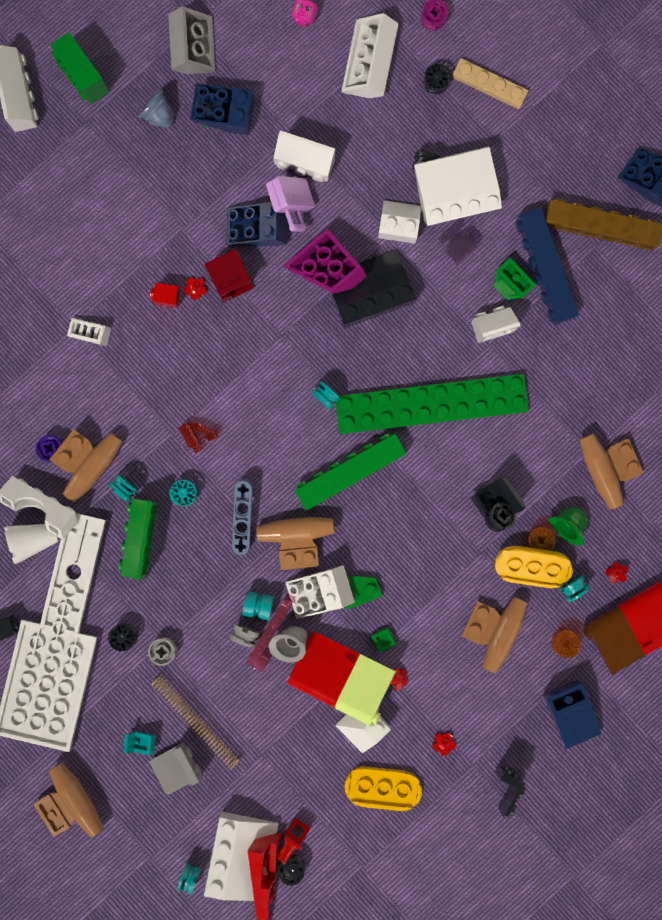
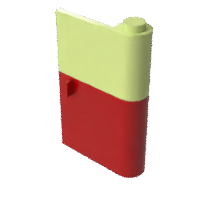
M312 631L306 642V653L301 660L296 662L287 684L368 726L376 725L381 716L378 713L380 703L394 677L395 671Z

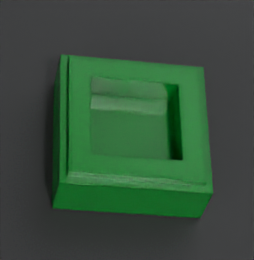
M388 627L371 635L379 653L396 645Z

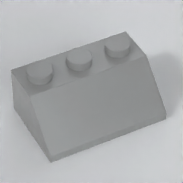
M183 6L168 14L171 70L184 74L215 72L212 16Z

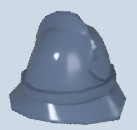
M160 87L154 93L137 118H144L145 121H149L155 127L166 128L172 124L174 114L170 105L165 100L163 87Z

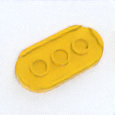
M509 546L501 550L495 559L497 573L503 580L511 583L558 588L562 584L567 583L573 574L569 558L555 551Z
M361 766L353 769L345 780V793L352 803L360 807L408 811L418 804L422 796V787L418 778L411 772L404 770Z

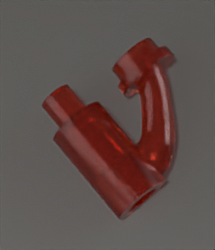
M188 422L178 428L189 449L192 448L195 454L202 451L199 445L201 441L195 431L206 434L204 438L208 442L219 437L217 430L213 432L199 423Z

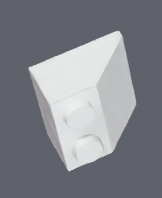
M384 200L378 238L415 244L419 229L421 206Z
M504 306L493 309V313L486 314V312L475 315L476 318L472 320V325L478 343L513 333L521 326L511 307L505 309Z

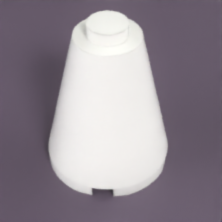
M46 524L4 527L9 551L13 554L12 560L14 564H18L58 542L57 538H60L48 531Z

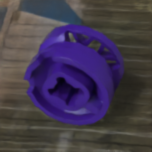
M52 435L41 437L35 446L37 456L43 461L52 462L49 459L63 441Z

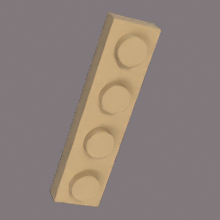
M460 58L452 75V78L517 109H520L529 91Z

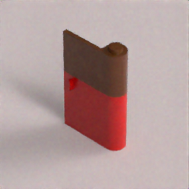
M662 579L583 625L585 629L582 631L588 640L591 639L596 644L612 675L662 646Z

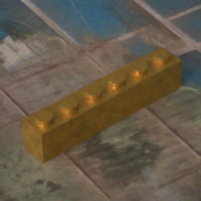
M562 199L550 200L545 213L548 228L651 251L659 247L662 224L653 219L641 220L635 215L623 216L617 211L605 212L599 207L587 208L583 207V204L565 203Z

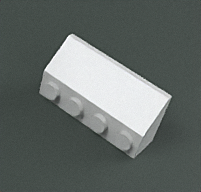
M382 13L356 20L341 92L366 98L384 96L398 23L386 14Z
M0 45V100L4 118L15 132L36 128V120H39L37 110L33 109L32 105L35 99L32 90H29L28 84H31L28 72H25L24 66H27L25 56L20 54L15 47Z

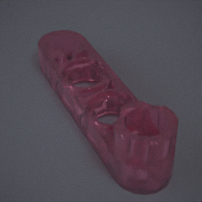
M284 599L246 661V664L261 673L271 659L263 652L293 604L287 599Z

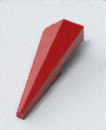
M281 833L254 839L247 850L257 920H269L272 916V913L269 912V904L274 901L278 873L276 855L279 853L278 844L283 836Z

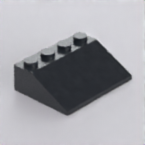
M396 250L358 263L367 277L352 289L334 294L331 293L343 328L384 315L416 302L411 282Z

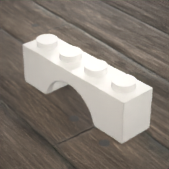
M12 476L0 489V502L14 511L24 507H37L46 513L45 524L47 530L61 539L77 523L75 511L71 507L61 505L54 497L49 498L40 489L29 486L23 479H17Z

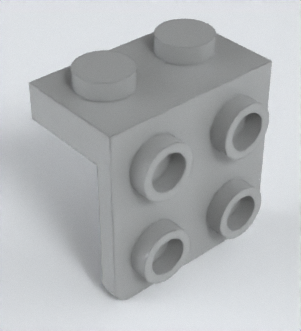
M184 742L150 761V765L164 792L168 795L188 784L193 786L201 779V770L194 763L191 750L188 746H185Z

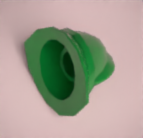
M565 508L557 516L548 518L551 527L570 544L577 546L585 544L583 532L587 526L588 519L581 508Z

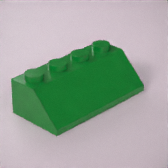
M133 498L132 502H129L127 513H130V516L124 528L127 536L126 540H123L121 548L124 555L123 559H120L118 570L121 571V576L137 580L147 578L158 502Z

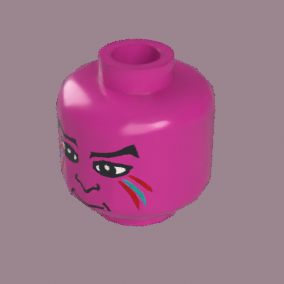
M295 0L291 12V17L294 19L293 22L307 27L308 24H313L318 6L314 3V0Z

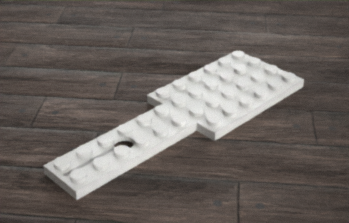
M75 513L77 523L60 541L41 623L21 620L0 705V736L66 752L71 751L98 639L96 636L79 632L107 521ZM72 564L78 565L81 569L80 577L75 580L69 578L67 574V569Z

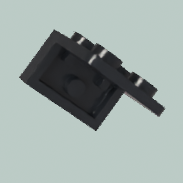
M504 476L486 485L470 497L483 517L489 507L500 502L509 504L515 514L526 508L522 498L518 496L511 482Z
M498 764L495 769L496 774L502 782L509 785L498 809L503 818L508 819L509 815L512 816L516 810L515 804L518 798L523 796L526 788L524 787L525 783L519 774L515 772L514 768L506 764L504 767Z

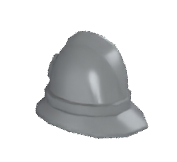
M291 626L272 637L269 642L270 653L278 660L288 663L301 660L306 653L307 633L303 627Z

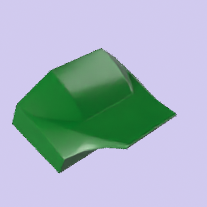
M511 258L495 271L496 280L493 287L507 301L515 298L522 299L536 286Z

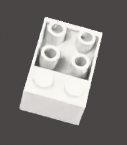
M344 565L285 582L296 619L340 609L355 603Z

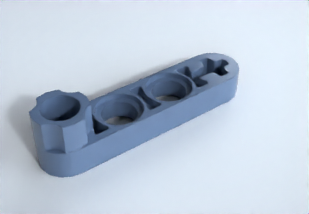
M242 479L236 484L234 489L232 550L237 555H244L250 549L254 485L249 479ZM242 484L249 488L245 493L240 490ZM238 497H240V498H241V497H245V498L249 497V500H247V499H240V500H238ZM238 504H247L248 511L240 513L237 508ZM239 522L246 523L247 530L245 532L238 531L237 524ZM236 535H247V538H243V545H246V547L242 551L239 547H236L240 542V537L236 538Z

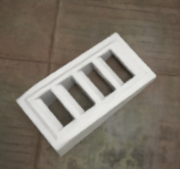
M71 318L67 336L107 346L111 328ZM78 324H81V325H80V329H79V333H78V335H77V334H76V331H77ZM87 326L86 334H85V336H83V335H84V331H85V327ZM93 328H95L93 338H91Z

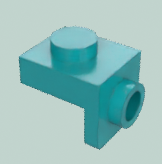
M140 731L126 733L124 753L136 752L153 755L156 735Z

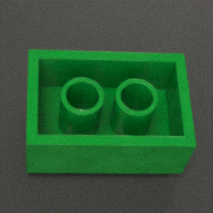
M69 32L50 44L54 51L51 55L56 60L60 69L66 74L70 83L76 88L83 101L88 100L90 105H92L109 93L102 77Z

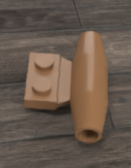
M73 429L49 459L65 472L73 473L62 494L74 503L78 501L94 486L112 463L123 442L110 433L92 448L90 441Z
M594 433L580 438L584 461L597 491L610 510L622 506L624 501L619 481H629L643 474L629 438L609 446L607 451L604 450Z
M302 517L277 520L259 525L256 528L259 542L282 543L279 549L281 570L319 566L318 548L313 539L334 534L335 527L333 518Z
M513 597L500 616L494 608L477 601L462 637L479 645L488 644L482 668L495 674L498 672L510 654L519 634L528 603Z
M63 762L50 769L49 774L57 792H50L33 805L53 837L70 828L74 820L90 838L102 831L104 827L97 810L74 774Z

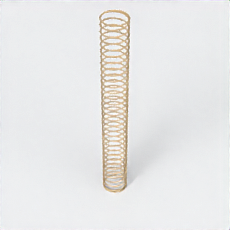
M160 675L151 685H152V686L155 685V684H156L155 682H156L162 675ZM176 696V697L174 698V700L170 703V705H171L173 702L176 701L175 699L177 698V696ZM182 706L177 713H179L185 707ZM193 716L187 724H189L196 717ZM205 726L197 735H199L203 730L206 729ZM207 728L206 731L200 736V738H201L204 734H206V733L208 732V731H207L208 728ZM211 735L206 742H208L215 735ZM214 737L213 740L208 744V746H209L213 741L216 740L215 737ZM222 745V746L220 747V749L216 752V753H218L222 748H224V750L218 755V757H219L224 751L227 750L225 746ZM232 756L231 759L225 765H227L235 757ZM235 758V760L228 766V768L230 767L231 770L240 761V759L236 760Z

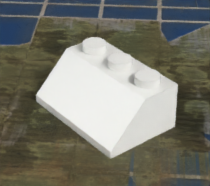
M280 130L274 154V164L282 170L291 169L300 176H305L306 174L312 176L316 181L323 182L324 180L328 182L335 162V148Z

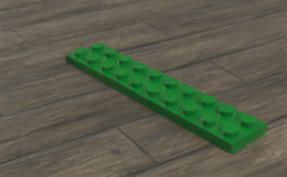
M524 374L339 396V401H335L339 435L529 412Z

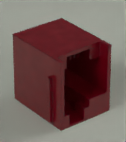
M236 249L204 264L223 303L254 289Z

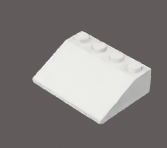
M490 147L414 164L422 216L427 226L502 208L500 190Z
M221 812L204 896L220 900L254 901L247 850L254 839L276 834L279 823Z

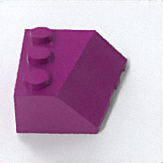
M328 229L323 231L283 265L284 268L332 294L352 289L367 277L362 267Z

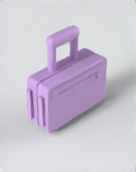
M281 175L267 182L266 187L274 211L286 214L291 231H305L306 227L301 214L315 207L307 180L297 178L296 176L286 177ZM290 213L296 214L299 224L293 223Z

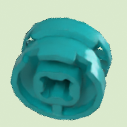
M322 381L319 382L316 389L310 392L329 410L333 408L335 401L340 400L339 396Z
M119 473L115 476V480L110 481L108 484L109 488L113 489V492L125 502H129L131 496L138 492L137 488Z
M179 480L171 486L169 495L174 504L186 507L195 502L198 491L194 483L188 480Z
M583 575L570 579L562 585L563 589L562 587L559 588L561 593L566 595L565 599L567 602L580 598L591 589L589 584L584 582L585 578Z
M186 862L177 890H185L187 894L192 895L201 867H192L190 863Z

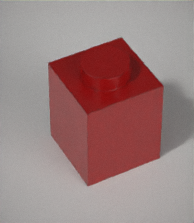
M155 283V287L151 289L150 293L152 302L158 306L178 308L180 288L178 286Z

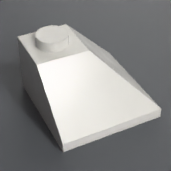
M347 714L335 724L361 753L377 744L391 730L390 725L381 716L377 724H372V726H368Z

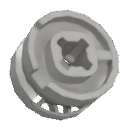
M234 624V632L230 635L229 639L238 644L255 648V639L259 637L260 632L244 625Z
M167 637L156 639L148 649L150 660L159 666L169 664L177 654L175 642Z

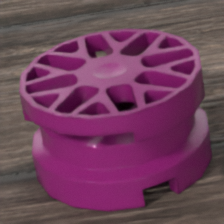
M428 0L424 4L421 13L423 26L431 31H437L444 27L448 17L447 5L442 0Z

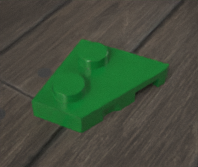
M347 575L355 603L346 606L347 610L382 597L376 578Z

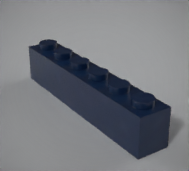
M538 208L519 215L515 226L518 233L522 235L523 249L527 250L529 254L528 263L531 269L534 268L536 274L534 279L536 285L541 288L542 302L547 305L549 310L547 311L549 321L553 322L555 326L577 318L579 312L542 209Z

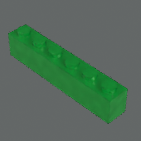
M390 433L379 438L381 442L374 445L372 442L363 447L364 452L360 454L354 452L346 457L348 461L342 464L338 461L331 465V470L325 474L321 471L313 476L314 480L308 483L305 480L296 485L298 489L295 490V493L306 511L406 455L407 453L396 434L392 436Z

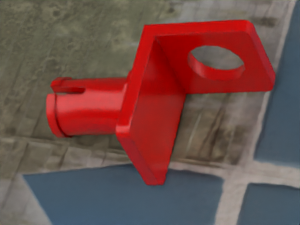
M294 818L282 836L285 839V843L276 855V858L286 864L295 849H302L300 845L310 831V827ZM296 825L303 828V834L300 837H295L292 834V829Z

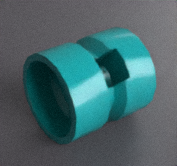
M247 591L243 616L254 617L258 615L260 619L270 620L274 596L263 594L259 597L258 593Z

